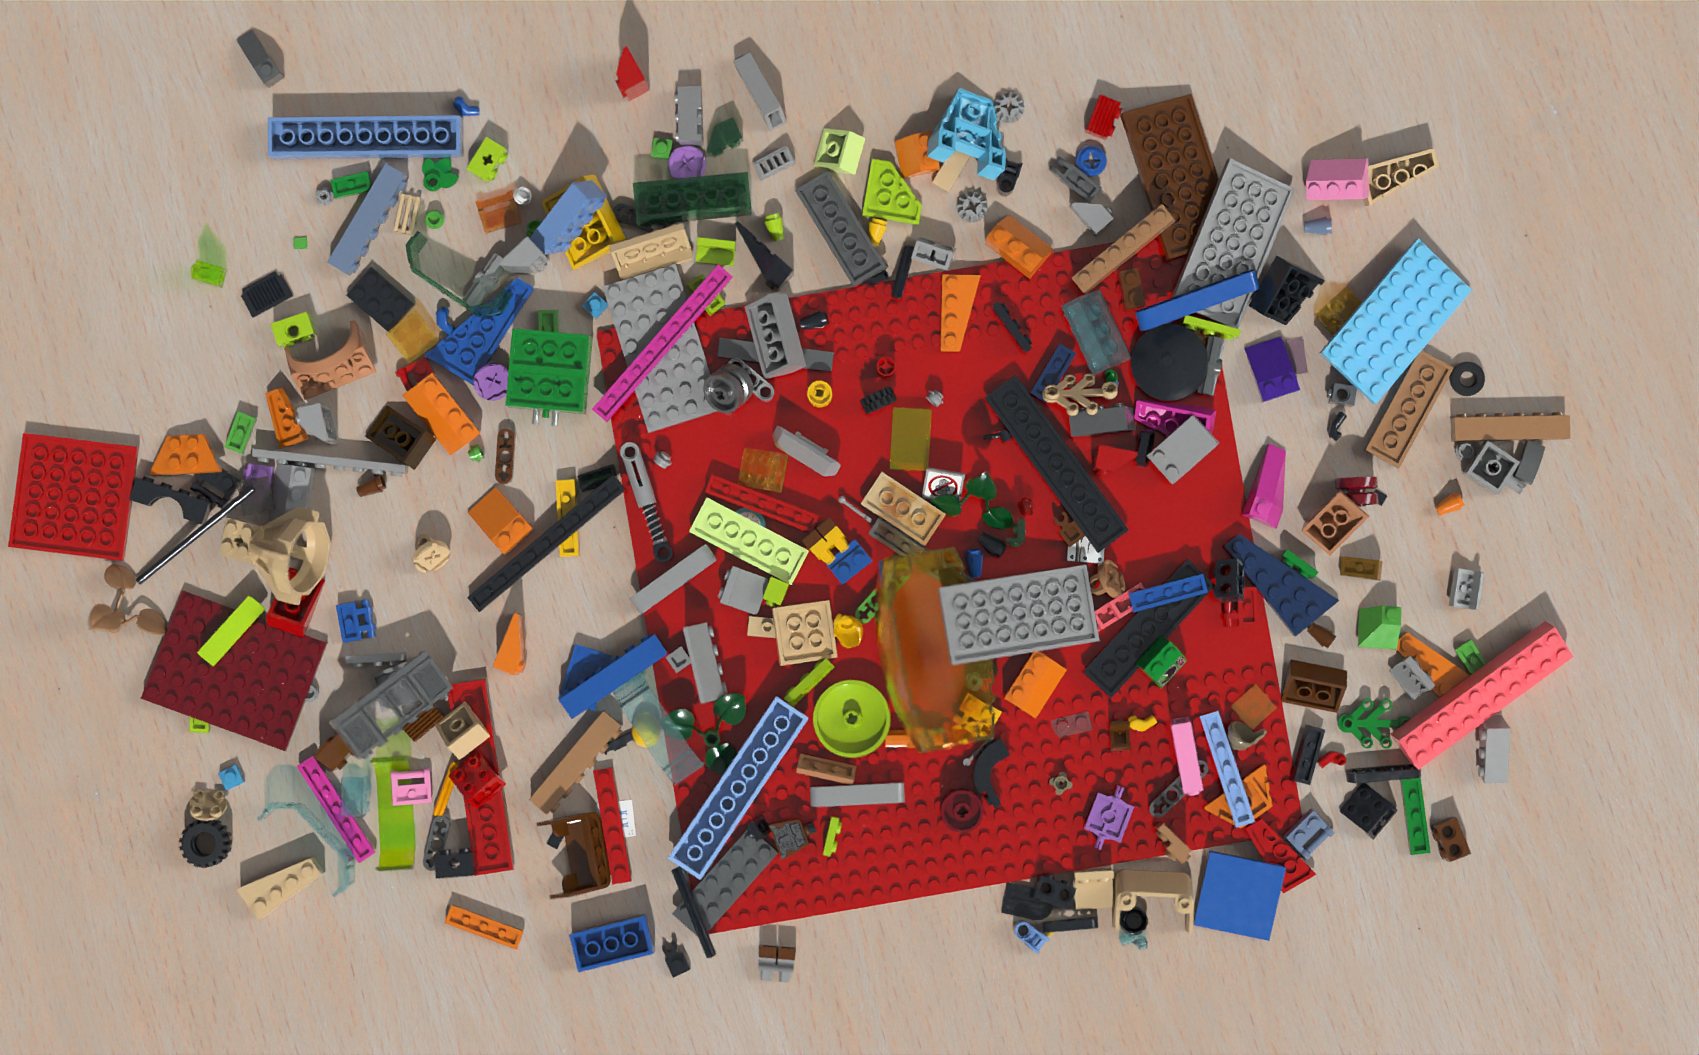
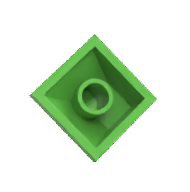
M1382 605L1359 609L1358 647L1396 650L1401 628V607Z

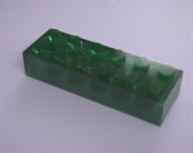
M748 172L633 183L637 226L751 215Z

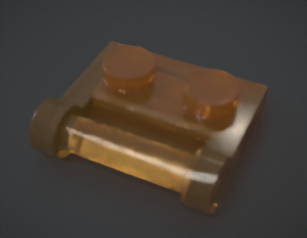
M512 190L506 191V194L484 201H475L485 234L522 223ZM506 201L510 202L509 206L485 213L484 208Z

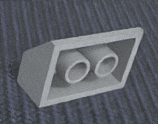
M526 237L499 264L508 273L535 274L537 271L539 273L548 266L546 263L549 260Z
M317 403L297 408L298 413H295L298 425L301 424L302 428L324 442L338 445L330 407Z
M277 464L268 517L269 521L275 520L297 506L309 509L315 469Z

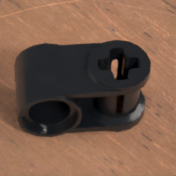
M1006 158L1005 171L1000 174L997 183V192L1001 196L1012 194L1023 165L1022 162L1015 163ZM1007 182L1011 188L1004 190L1001 188V184Z

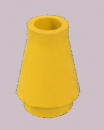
M872 218L871 222H869L868 237L873 246H879L887 229V221Z

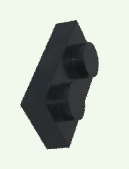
M763 815L755 818L747 825L749 827V835L753 839L755 838L756 842L771 832Z

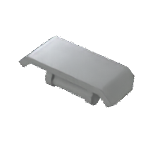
M780 426L776 427L773 433V440L777 448L822 476H834L837 474L841 465L826 455L828 452L826 448L823 449L798 431L793 435Z

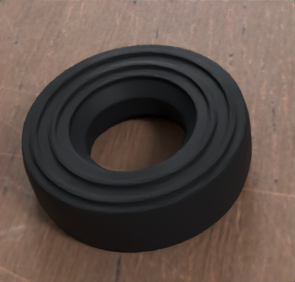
M1462 362L1456 365L1450 374L1452 389L1462 396L1477 394L1485 383L1484 371L1473 362ZM1463 372H1471L1474 375L1475 380L1471 386H1464L1461 383L1460 376Z

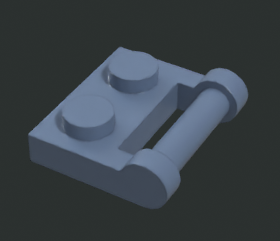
M1310 808L1283 836L1308 860L1311 857L1310 854L1328 836L1331 837L1334 832ZM1322 828L1323 831L1304 849L1302 846Z

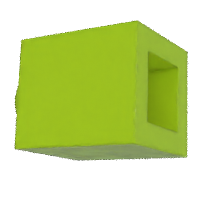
M771 577L763 599L766 600L765 604L775 608L777 604L781 606L789 584Z

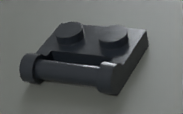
M222 468V472L200 473L190 489L218 504L217 507L222 509L229 503L242 481ZM205 480L225 493V496L223 498L219 497L202 486V483Z

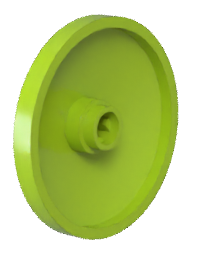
M846 680L832 685L820 696L814 709L813 723L817 737L828 750L843 757L856 758L870 754L884 742L890 729L891 714L886 699L875 687L863 681Z

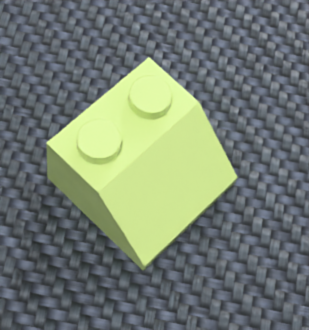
M824 128L814 165L839 173L855 175L865 138L851 131Z

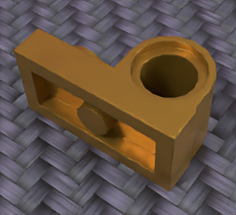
M1342 556L1340 575L1381 580L1383 561Z

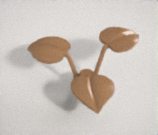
M111 564L105 570V581L113 588H121V593L113 612L106 604H97L92 608L88 621L89 630L117 633L122 626H127L128 623L137 619L136 625L142 631L155 635H165L168 628L159 612L153 609H142L139 615L126 620L125 614L118 611L125 589H133L136 580L133 573L126 567Z

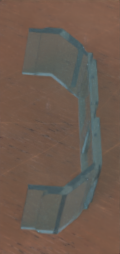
M640 672L614 690L613 694L622 711L669 779L677 785L705 766V762L701 761L690 748L645 679L646 675Z
M274 802L269 804L262 811L263 814L258 818L259 820L268 818L277 808L295 809L345 861L344 884L333 896L335 897L346 891L355 882V864L353 865L355 858L353 853L332 832L325 828L326 826L304 803Z

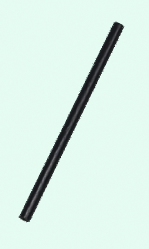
M249 486L136 578L137 583L141 585L256 492L255 488Z

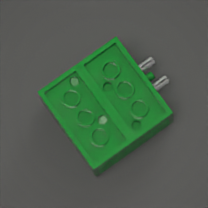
M512 328L505 405L509 408L533 410L532 424L534 425L535 418L536 425L539 424L540 411H543L542 418H549V411L552 412V426H554V421L555 426H558L559 412L586 415L593 338L590 335Z

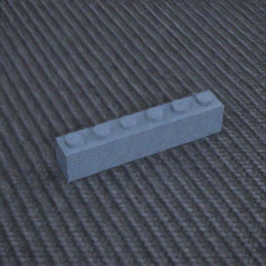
M385 163L327 263L349 276L358 270L360 266L359 260L368 253L369 243L378 236L379 226L381 223L384 224L389 216L387 214L389 209L396 205L399 199L397 197L399 192L404 191L408 184V177Z

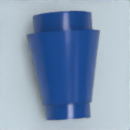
M981 549L966 550L964 558L970 577H981L983 561Z

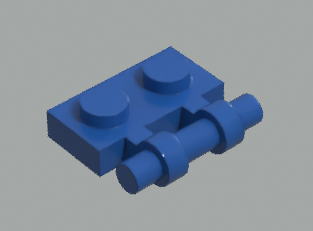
M369 599L361 600L363 608L357 609L356 602L336 605L343 643L362 640L363 631H367L368 638L376 637L374 630L376 625L373 623L371 614L373 609L370 606ZM364 614L366 625L360 626L358 615Z

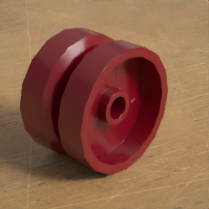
M1377 477L1335 479V489L1347 491L1344 494L1357 506L1366 507V505L1379 504L1377 493L1366 492V490L1378 487Z
M965 789L953 790L947 794L941 802L940 808L941 817L946 826L959 833L970 832L978 827L984 812L982 802L976 794ZM960 807H964V814L958 813Z

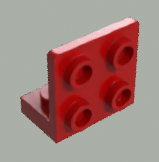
M475 751L449 774V778L465 800L476 809H479L506 785L505 781L491 769L478 751Z

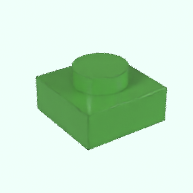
M653 138L651 158L669 160L673 140Z

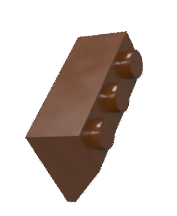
M1291 659L1285 675L1281 701L1337 713L1347 688V670Z

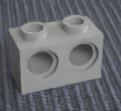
M920 236L916 241L911 258L948 270L951 267L956 248Z

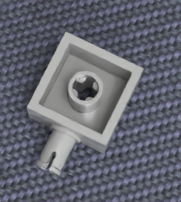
M1489 441L1481 444L1462 473L1493 495L1500 494L1505 485L1516 491L1519 495L1522 493L1523 488L1526 487L1525 483L1512 476L1520 462ZM1491 464H1492V465H1493V466H1492V469H1493L1494 471H1491V472H1490L1488 465H1491Z

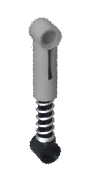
M625 443L621 447L620 454L638 508H643L644 520H647V526L650 529L649 533L652 535L654 557L660 562H668L672 559L674 553L669 541L666 540L667 538L663 534L664 530H662V524L659 522L660 518L657 516L658 511L655 510L656 505L654 503H657L640 449L635 443ZM633 447L636 453L633 457L629 458L625 454L626 449ZM632 462H635V463H636V466H637V469H638V472H639V475H640V478H641V479H639V480H638V478H637V475H636V472H635V469H634V466H633V463H632ZM662 547H666L669 551L666 558H661L658 555V551Z

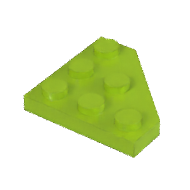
M872 159L862 216L919 226L922 205L911 192L906 182L901 178L891 162Z

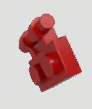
M1244 587V601H1237V613H1232L1231 602L1224 603L1222 617L1225 619V627L1233 626L1232 619H1238V626L1258 625L1256 587ZM1227 588L1225 593H1228L1230 588Z

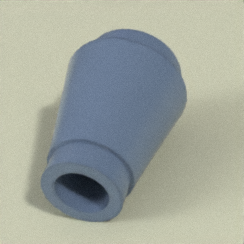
M1322 217L1304 222L1305 233L1326 236L1327 234H1332L1331 218Z

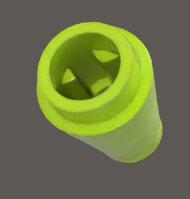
M775 213L765 216L764 223L773 242L783 240V220L780 214Z

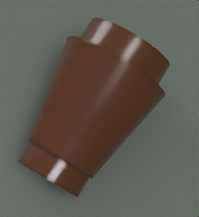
M373 475L357 486L356 490L358 495L363 497L381 493L387 486L381 475Z
M1314 622L1307 630L1322 647L1324 646L1327 649L1337 637L1333 634V631Z

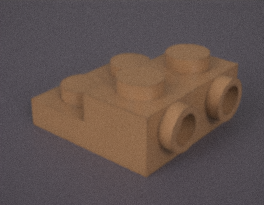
M1159 821L1154 826L1157 829L1155 834L1166 842L1163 845L1166 849L1164 853L1171 860L1175 861L1177 859L1180 863L1184 864L1190 858L1189 853L1191 850Z

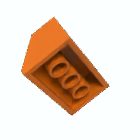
M433 372L402 395L449 455L458 451L480 434V430Z

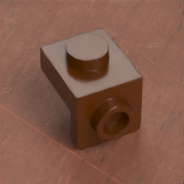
M1118 719L1110 722L1111 751L1130 750L1129 721Z

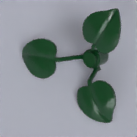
M987 471L966 482L965 488L968 493L961 501H958L957 497L951 494H941L931 498L929 501L931 505L945 513V516L954 517L961 513L962 508L960 505H963L970 495L977 496L985 500L987 511L983 512L981 517L988 526L996 529H1008L1015 525L1014 518L1007 509L999 506L989 507V500H993L996 497L997 489Z
M728 693L716 700L713 712L720 718L715 728L709 727L702 732L699 728L693 726V714L683 708L671 711L660 720V725L669 736L677 740L689 739L692 736V729L698 732L700 736L704 737L705 744L711 746L705 754L706 765L712 771L723 775L736 756V750L730 743H723L719 746L720 737L718 730L722 720L728 725H735L743 720L746 713L745 696L740 693Z

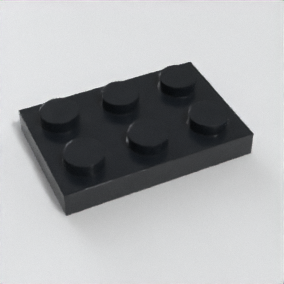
M372 267L369 268L346 295L389 333L396 328L415 306L413 302Z

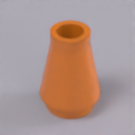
M1452 492L1439 504L1435 505V508L1441 516L1461 510V507L1465 506L1458 492L1454 494Z

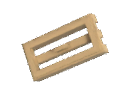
M401 194L394 232L413 235L421 201L420 197ZM407 199L408 202L406 206L402 229H400L399 227L404 209L405 200ZM412 201H415L410 228L406 230Z

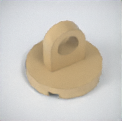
M421 535L415 542L416 551L412 560L415 568L420 572L426 573L428 572L427 570L431 569L435 571L444 566L449 560L450 549L444 541L434 540L428 535Z

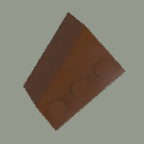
M336 731L334 732L336 736L329 737L313 755L315 759L332 771L344 768L348 763L346 759L350 755L354 756Z

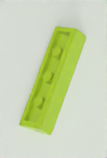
M249 595L197 654L214 667L266 608Z

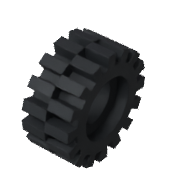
M889 386L862 398L860 402L865 413L869 414L897 401L892 387Z

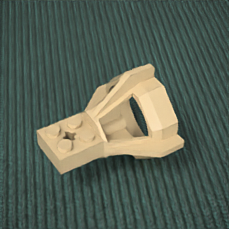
M297 506L264 526L227 517L219 555L254 565L277 600L299 605L301 596L309 595L325 575L331 542L325 523L318 521L319 511ZM303 530L306 533L307 547L294 544ZM289 557L304 560L298 573L289 581Z

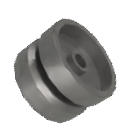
M727 364L706 379L703 391L707 402L713 409L720 413L728 414L734 412L752 396L753 384L749 374L743 368L735 364Z

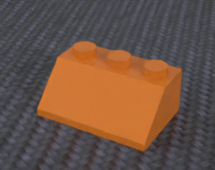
M1010 215L997 223L985 239V245L1029 279L1054 251L1052 247Z
M1032 652L1003 698L1036 718L1063 677L1066 669L1041 652Z

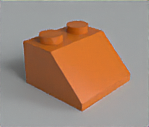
M932 130L912 134L894 141L903 179L939 172V161L927 157L928 140L933 133Z

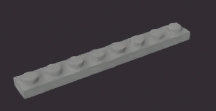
M253 449L252 456L256 457L257 461L269 462V459H275L278 464H288V461H293L297 466H307V463L315 464L314 467L325 469L326 465L334 466L333 469L345 471V467L353 468V472L364 473V469L372 470V474L383 475V471L391 472V476L402 477V473L408 474L409 467L400 464Z

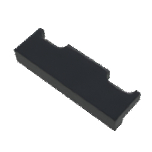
M629 732L608 742L607 744L610 746L604 752L605 755L611 750H619L627 746L626 743L634 741L632 733Z

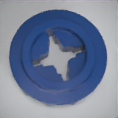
M1087 146L1078 153L1076 164L1078 169L1086 176L1093 177L1103 172L1107 159L1105 153L1100 148ZM1090 154L1093 160L1097 161L1093 164V169H1091L1089 163H1083L1089 160Z

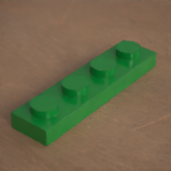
M1421 777L1402 779L1400 781L1410 855L1431 853Z

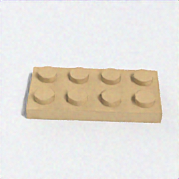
M881 472L861 502V505L924 547L946 515L883 472Z

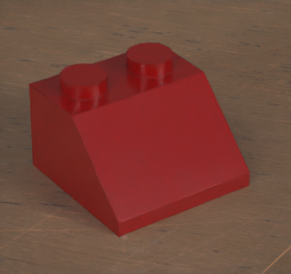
M1099 445L1096 447L1092 470H1096L1098 475L1107 476L1135 458L1138 452Z

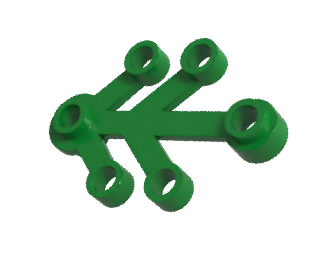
M1365 698L1361 701V705L1351 714H1343L1339 717L1338 727L1342 732H1351L1360 741L1363 748L1369 749L1373 746V740L1365 737L1357 728L1365 727L1380 742L1382 748L1389 749L1392 746V740L1385 737L1376 727L1399 728L1404 720L1409 721L1411 718L1400 716L1397 720H1376L1385 710H1390L1393 706L1390 699H1382L1380 705L1366 719H1358L1365 710L1373 708V701ZM1365 701L1370 702V706L1368 708L1364 707ZM1385 701L1389 702L1388 708H1384L1383 703ZM1346 720L1351 721L1349 727H1346L1344 724ZM1366 739L1370 741L1368 746L1364 745V740ZM1385 739L1389 741L1388 746L1383 745Z

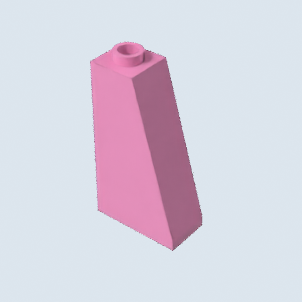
M1187 716L1170 719L1184 794L1188 793L1189 796L1197 795L1199 791L1203 790L1190 718Z

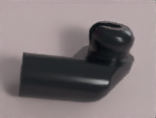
M883 270L864 282L877 285L888 279L889 275L886 270Z
M1338 412L1331 422L1328 436L1334 441H1338L1342 436L1338 429L1347 418L1345 413Z

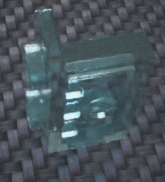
M363 776L362 778H341L340 816L364 817L366 812H369L370 801H367V793H370L371 783L368 781V776Z

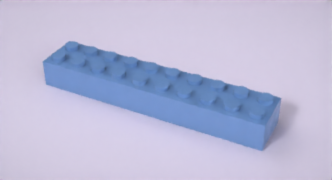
M460 115L268 117V156L271 159L463 157V119Z

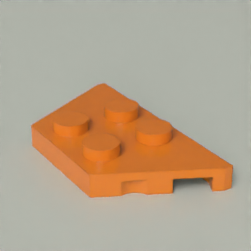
M176 435L166 437L150 471V475L222 472V468L215 459V453L210 448L206 435Z
M1264 764L1241 780L1254 819L1272 807L1266 773L1267 769ZM1222 793L1203 807L1210 813L1235 825L1225 793Z

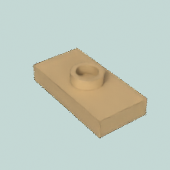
M749 616L747 635L776 638L773 618Z

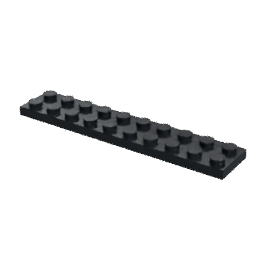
M1016 375L984 398L1097 553L1129 531Z

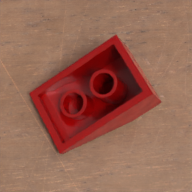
M289 567V581L295 577L299 570ZM321 578L309 595H302L299 605L279 601L275 597L267 613V625L304 637L325 584V579Z

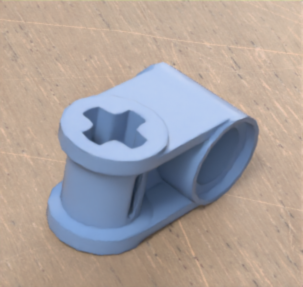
M1018 920L1013 925L1015 935L1036 954H1039L1041 947L1046 941L1049 942L1050 940L1045 934L1025 920ZM1020 925L1027 926V932L1025 934L1018 933V927Z

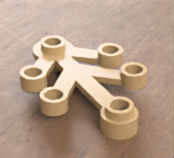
M1066 375L1064 380L1057 386H1046L1042 392V397L1047 402L1059 403L1067 409L1069 415L1074 416L1078 414V404L1071 403L1065 399L1071 398L1086 407L1088 414L1094 415L1098 412V405L1085 397L1104 396L1106 399L1111 400L1117 396L1118 387L1113 382H1106L1100 389H1084L1086 386L1090 387L1095 384L1094 375H1084L1083 379L1077 384L1075 376Z

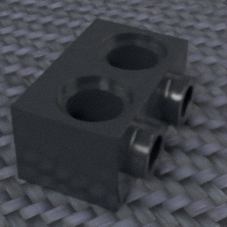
M1237 558L1215 561V567L1213 568L1215 578L1213 594L1215 598L1222 603L1244 601V563ZM1230 568V572L1225 575L1226 570ZM1228 587H1231L1230 591L1228 593H1225L1226 589Z
M1044 873L1043 876L1036 877L1030 898L1070 911L1077 888L1071 887V882L1061 880L1060 883L1054 880V876ZM1044 882L1049 886L1047 893L1041 891V885ZM1061 889H1064L1067 893L1064 900L1059 897Z

